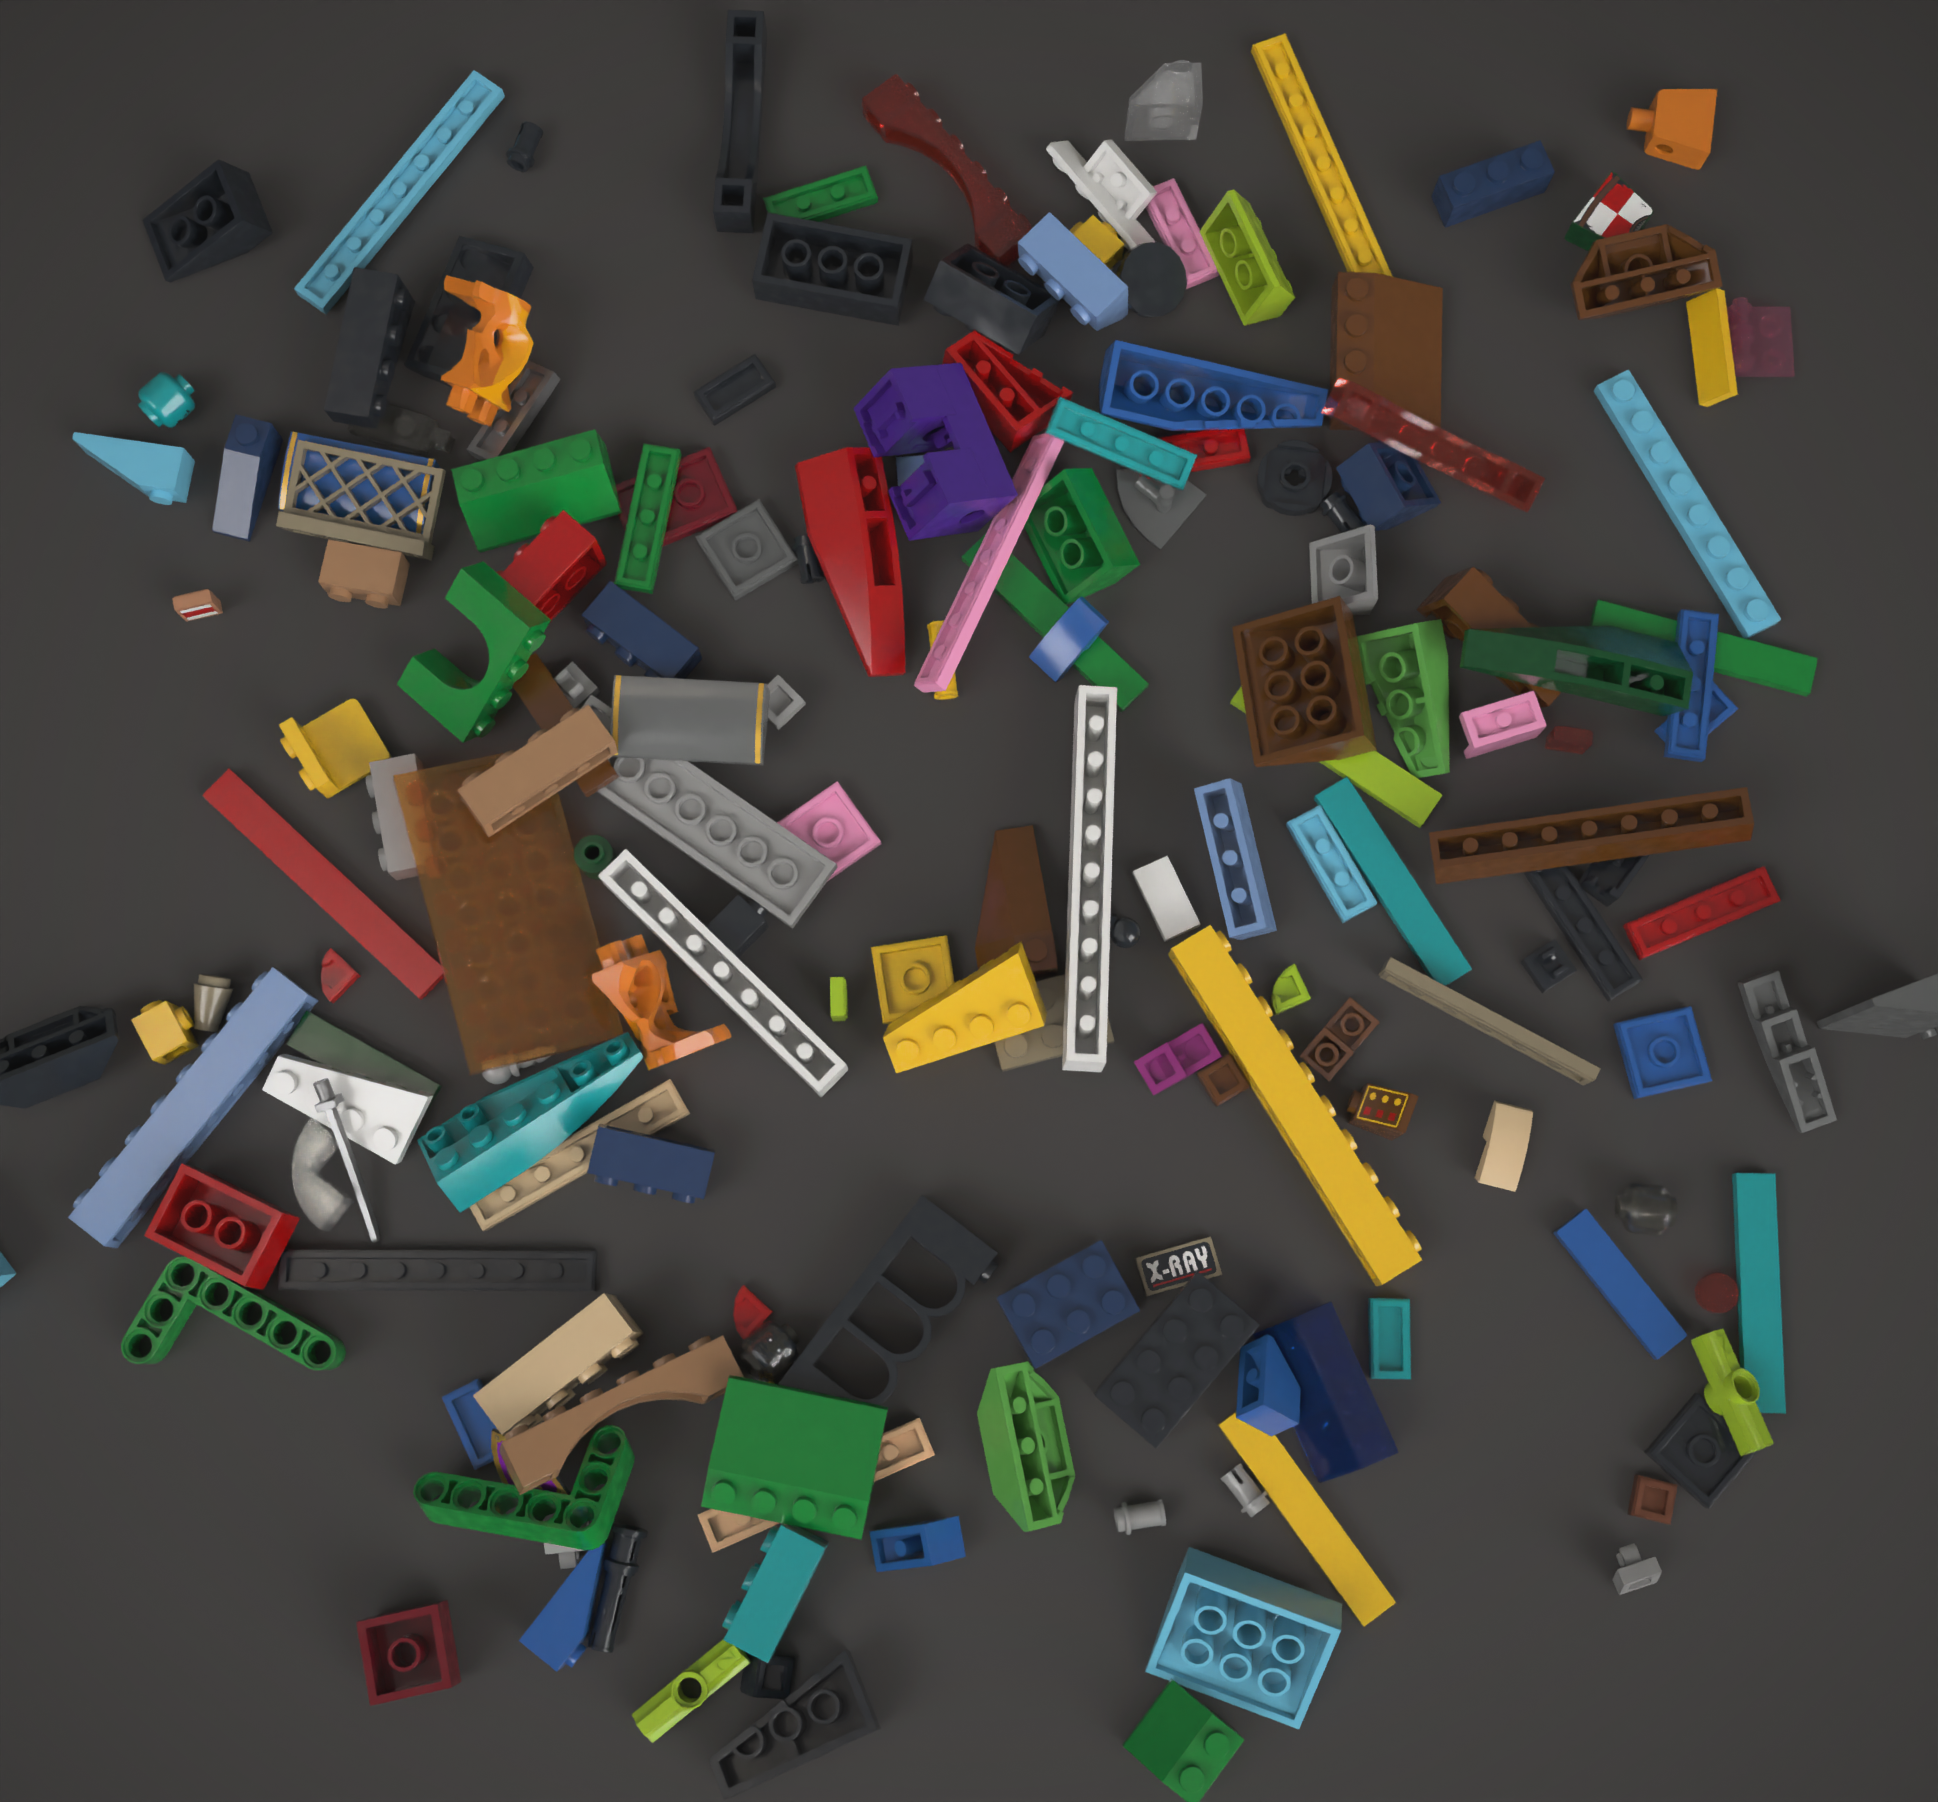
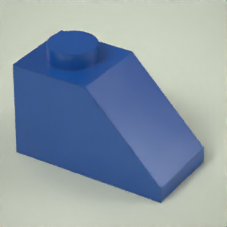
M1266 1334L1242 1346L1239 1359L1236 1418L1270 1436L1299 1424L1301 1387L1274 1338Z
M959 1516L931 1519L870 1531L876 1572L933 1566L966 1557Z

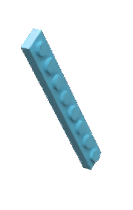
M475 70L472 71L295 286L294 290L298 296L327 315L349 288L354 267L364 269L503 100L505 97L503 89Z
M1629 369L1598 384L1594 389L1595 395L1742 637L1748 639L1777 624L1781 620L1780 616Z

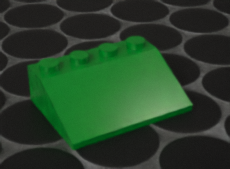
M729 1375L708 1466L701 1507L861 1540L867 1520L888 1407Z

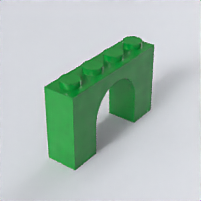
M484 561L461 568L445 597L446 600L478 627L485 638L489 651V665L483 680L479 681L468 677L434 648L412 656L397 683L404 692L462 743L476 737L483 738L493 729L496 723L494 720L495 715L510 700L512 696L510 690L513 684L526 673L529 667L527 661L532 652L536 651L543 644L546 638L544 632L551 621L550 618Z

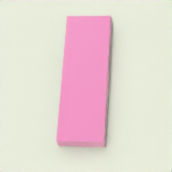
M1172 178L1153 186L1157 194L1145 208L1163 244L1171 247L1180 256L1186 270V290L1218 277L1219 273L1175 179Z

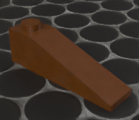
M1033 825L995 831L975 943L978 970L990 960H995L1009 951L1011 947L1022 942L1034 978L1057 974L1058 964Z

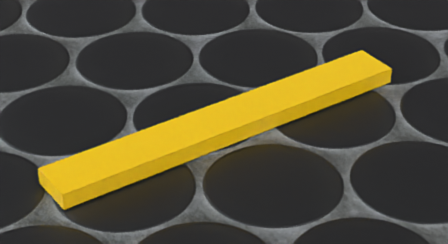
M1286 33L1253 44L1251 53L1347 272L1378 273L1393 277Z

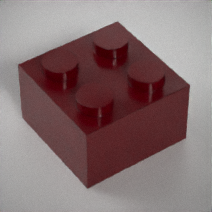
M448 1600L367 1617L356 1622L370 1706L452 1688L462 1682Z

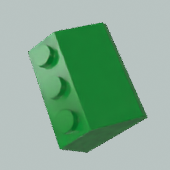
M1092 468L1064 469L1043 486L1024 528L1059 599L1065 605L1075 602L1081 596L1086 597L1115 584L1140 565Z

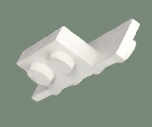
M1112 139L1104 140L1088 162L1085 161L1068 140L1050 142L1046 150L1053 157L1054 165L1062 172L1067 173L1076 184L1075 188L1078 193L1092 202L1098 209L1099 217L1116 230L1128 250L1142 243L1155 242L1136 218L1157 194V191Z

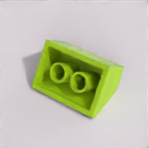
M1229 190L1199 232L1243 325L1246 326L1280 317L1295 299V296L1292 292V286L1286 279L1277 261V255L1271 248L1262 230L1261 222L1256 217L1250 203L1235 190Z

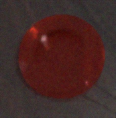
M1722 1273L1705 1275L1698 1281L1695 1288L1698 1304L1710 1313L1727 1312L1738 1301L1739 1292L1736 1283L1732 1278Z

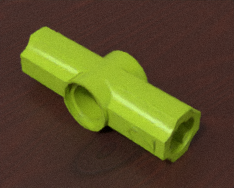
M1724 1329L1715 1330L1691 1340L1709 1382L1704 1388L1706 1402L1715 1413L1723 1415L1740 1456L1773 1445L1774 1442L1756 1404L1760 1396L1758 1382L1748 1370L1740 1367Z
M722 1639L631 1714L637 1727L645 1737L654 1743L691 1711L701 1706L708 1697L749 1665L751 1661L745 1651ZM692 1677L700 1682L702 1692L698 1698H689L683 1694L681 1689L683 1679Z

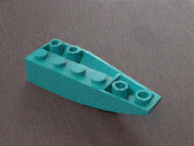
M626 1032L485 1096L474 1104L464 1107L460 1113L440 1126L433 1127L426 1135L417 1140L436 1183L460 1213L529 1169L559 1146L618 1089L644 1057L630 1034Z

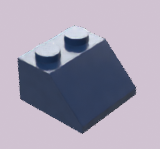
M1406 440L1368 443L1336 467L1342 478V487L1352 496L1359 509L1358 513L1361 521L1365 525L1371 524L1375 526V531L1396 527L1441 504Z

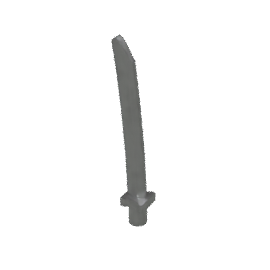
M328 1078L313 1083L320 1100L318 1104L314 1105L317 1113L326 1112L353 1185L372 1242H377L380 1240L377 1221L336 1108L339 1103L344 1101L342 1093L334 1094Z

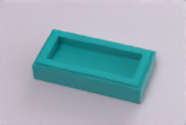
M1369 1298V1379H1411L1410 1299Z

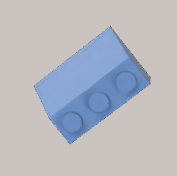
M1050 212L1018 241L1020 257L1018 261L1020 265L1030 275L1037 274L1046 282L1044 284L1045 288L1056 300L1063 298L1072 307L1070 309L1071 313L1081 324L1086 325L1089 323L1098 331L1122 320L1128 315V286Z

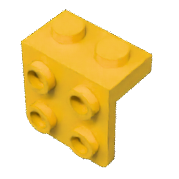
M356 699L345 701L303 727L293 717L279 724L285 737L280 739L281 744L291 759L298 757L304 767L299 771L304 783L310 791L316 788L327 799L371 774L369 762L391 758V754Z

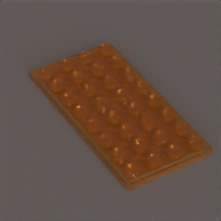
M504 753L393 775V784L470 1076L604 1043L624 1034L617 1008L592 982V974L603 970L596 953V949L600 948L579 867L574 859V849L558 792L488 837L462 801L457 790L463 786V781L473 773L479 771L483 773L496 765L495 761Z

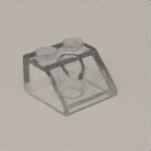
M1186 60L1164 63L1129 97L1124 141L1196 140L1203 106L1201 63H1191Z

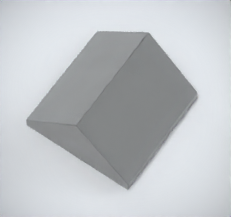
M1370 524L1310 542L1312 604L1340 596L1353 615H1370L1378 600L1375 526Z

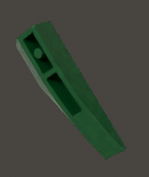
M1614 626L1467 629L1464 633L1460 668L1663 717L1689 709L1693 671L1678 643Z

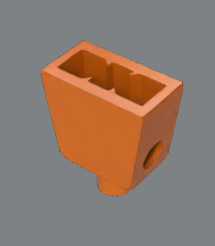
M1662 89L1656 93L1649 110L1631 107L1626 129L1646 132L1644 152L1647 155L1700 170L1711 151L1717 90Z

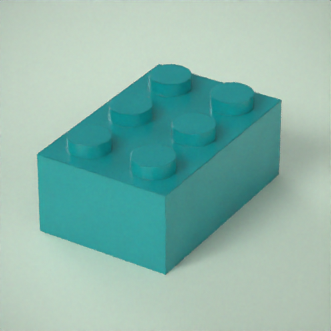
M781 1524L779 1528L774 1525L769 1530L760 1548V1551L766 1553L762 1564L755 1563L754 1566L752 1565L741 1586V1589L747 1591L743 1602L736 1600L735 1604H732L722 1624V1627L728 1629L723 1640L768 1663L774 1655L829 1542L801 1527Z

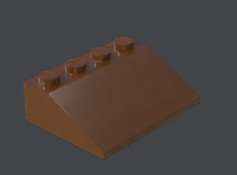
M1337 273L1332 285L1329 430L1440 433L1443 288L1378 273Z
M1340 596L1232 627L1253 761L1256 767L1341 760L1377 750L1353 613Z

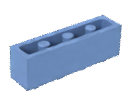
M1229 778L1194 788L1229 938L1243 940L1277 931L1242 783Z

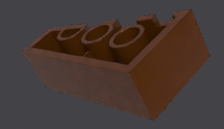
M1474 566L1444 578L1416 609L1425 618L1432 613L1436 618L1441 619L1444 624V634L1451 640L1456 637L1463 641L1464 633L1467 629L1538 627L1533 623H1528L1519 613L1517 604L1509 597L1502 596L1492 586L1493 581L1489 575L1480 569H1476ZM1496 676L1500 682L1517 696L1534 691L1540 708L1550 706L1561 693Z

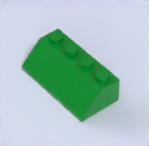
M596 429L451 469L459 505L477 550L480 553L537 537L544 522L552 516L557 517L563 510L580 525L622 513L607 447Z

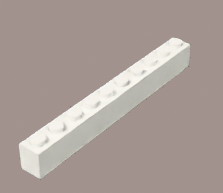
M1079 685L1074 703L1062 1070L1102 1072L1106 1064L1117 687Z

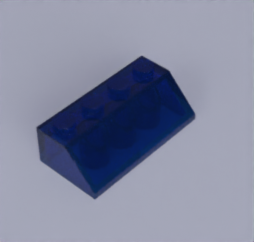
M1332 1302L1323 1303L1253 1334L1255 1340L1266 1334L1274 1338L1301 1387L1299 1424L1293 1427L1318 1483L1363 1469L1399 1453Z

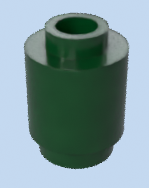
M589 835L582 838L574 849L576 864L588 878L594 880H601L598 875L617 858L610 843L598 835ZM600 852L596 859L590 860L593 854Z

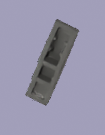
M1771 969L1738 981L1737 984L1760 1049L1797 1131L1804 1133L1836 1121L1837 1118L1816 1049L1807 1044L1798 1011L1789 1006L1779 971Z

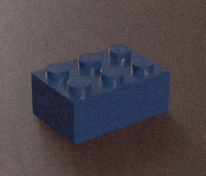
M1102 1240L996 1297L1000 1308L1034 1369L1140 1311Z

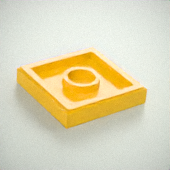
M947 935L871 947L883 1025L892 1023L928 999L936 997L955 983Z

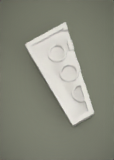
M282 1054L277 1057L262 1089L331 1128L326 1112L317 1113L314 1106L320 1100L313 1083L328 1078L334 1094L342 1093L344 1101L339 1103L336 1108L347 1137L395 1165L402 1161L434 1095L424 1091L408 1090L402 1088V1085L391 1082L383 1083L365 1078V1075L358 1073L342 1072L332 1069L331 1066L288 1054Z

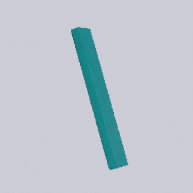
M1345 777L1315 795L1313 799L1317 805H1321L1349 855L1428 977L1446 986L1471 971V966L1349 778Z
M1767 1173L1732 1174L1740 1367L1748 1370L1758 1382L1760 1396L1756 1404L1760 1413L1786 1414L1776 1175Z

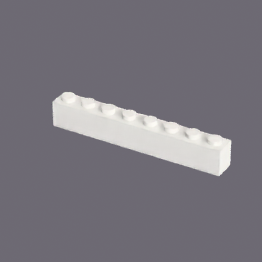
M627 849L598 875L603 884L820 1097L848 1071L847 1064Z

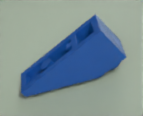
M607 1541L599 1548L588 1550L519 1640V1642L556 1672L562 1669L565 1664L572 1668L587 1649L582 1642L590 1631L603 1570V1560L608 1547Z

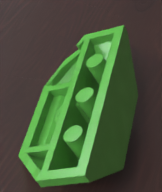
M1028 1361L991 1369L977 1411L993 1495L1023 1532L1045 1528L1062 1522L1064 1515L1062 1511L1069 1499L1075 1479L1059 1396L1041 1376L1033 1371L1034 1368Z

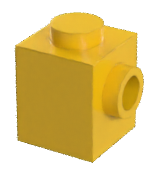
M1092 215L1084 224L1080 221L1071 228L1070 232L1110 270L1113 269V266L1118 261L1122 260L1124 243L1118 238L1116 231L1109 223H1101Z
M158 1000L144 1006L140 1010L141 1014L131 1019L149 1056L153 1061L165 1065L199 1046L190 1030L194 1026L193 1020L183 1006L178 1007L168 1001L162 1002V1000Z

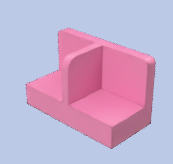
M1534 691L1465 711L1459 716L1469 744L1464 750L1466 759L1534 739L1547 726Z

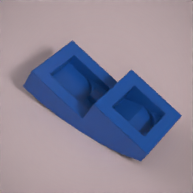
M1081 596L1050 629L1029 658L1050 678L1057 682L1065 676L1081 653L1090 648L1109 621Z

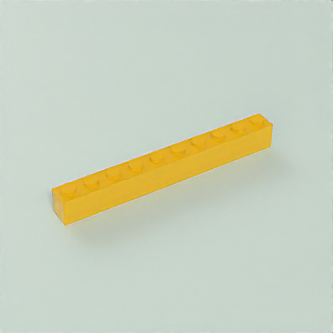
M1209 925L1172 947L1168 956L1225 1047L1232 1055L1250 1087L1375 1286L1383 1285L1422 1261L1418 1254L1422 1250L1414 1234L1410 1230L1404 1231L1396 1218L1400 1216V1213L1389 1196L1383 1198L1375 1186L1379 1181L1371 1166L1367 1162L1362 1164L1356 1156L1354 1150L1357 1149V1145L1351 1134L1345 1128L1340 1130L1332 1118L1336 1115V1112L1325 1095L1319 1097L1312 1086L1315 1079L1310 1069L1304 1062L1298 1064L1291 1053L1294 1046L1287 1033L1283 1029L1277 1031L1270 1019L1273 1016V1012L1267 1001L1262 996L1257 998L1249 986L1252 983V979L1248 971L1241 963L1236 965L1228 952L1232 950L1229 941L1220 930L1215 932L1212 926Z

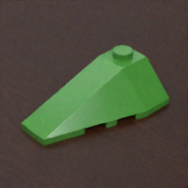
M1442 620L1419 622L1357 636L1365 684L1371 685L1379 701V704L1376 706L1381 716L1387 717L1395 733L1393 740L1410 774L1416 778L1450 773L1448 653Z

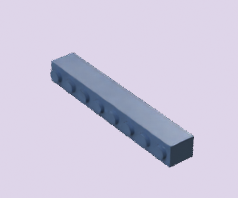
M272 967L269 972L265 971L258 976L251 989L253 992L244 1003L239 1002L230 1010L226 1018L228 1022L219 1033L212 1034L204 1042L201 1048L203 1053L194 1064H188L181 1070L176 1078L177 1084L168 1095L161 1096L154 1103L150 1110L152 1115L145 1124L136 1127L125 1140V1145L127 1146L117 1158L113 1157L104 1164L99 1172L100 1179L91 1189L83 1191L73 1204L75 1209L68 1218L103 1246L112 1248L120 1246L172 1182L181 1163L186 1164L294 1032L306 1010L310 1012L319 1001L281 971Z

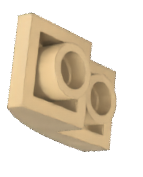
M1494 1100L1482 1136L1487 1142L1475 1175L1478 1183L1516 1192L1530 1138L1533 1118L1532 1110Z

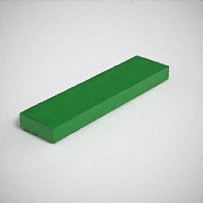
M643 443L614 582L621 589L653 594L681 459L680 449Z

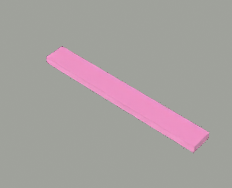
M1048 434L1032 437L1012 479L1018 495L994 516L914 682V686L923 693L946 691L1064 441Z

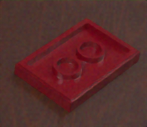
M710 446L680 459L663 546L710 528L738 512ZM636 477L616 484L622 513L618 514L624 530L627 525Z

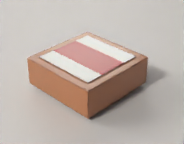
M209 589L172 598L174 610L186 622L223 613L221 601Z

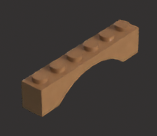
M710 1336L703 1337L688 1346L689 1352L677 1358L674 1353L668 1354L652 1364L654 1369L642 1375L639 1374L638 1370L628 1373L616 1381L617 1387L603 1393L601 1388L595 1389L579 1399L581 1404L570 1410H566L565 1406L558 1407L542 1417L543 1423L530 1429L527 1424H524L504 1435L506 1440L501 1443L499 1452L519 1494L521 1495L558 1477L566 1458L579 1440L597 1423L619 1410L638 1403L655 1400H684L705 1404L724 1395L729 1375L744 1378L724 1336L711 1340Z

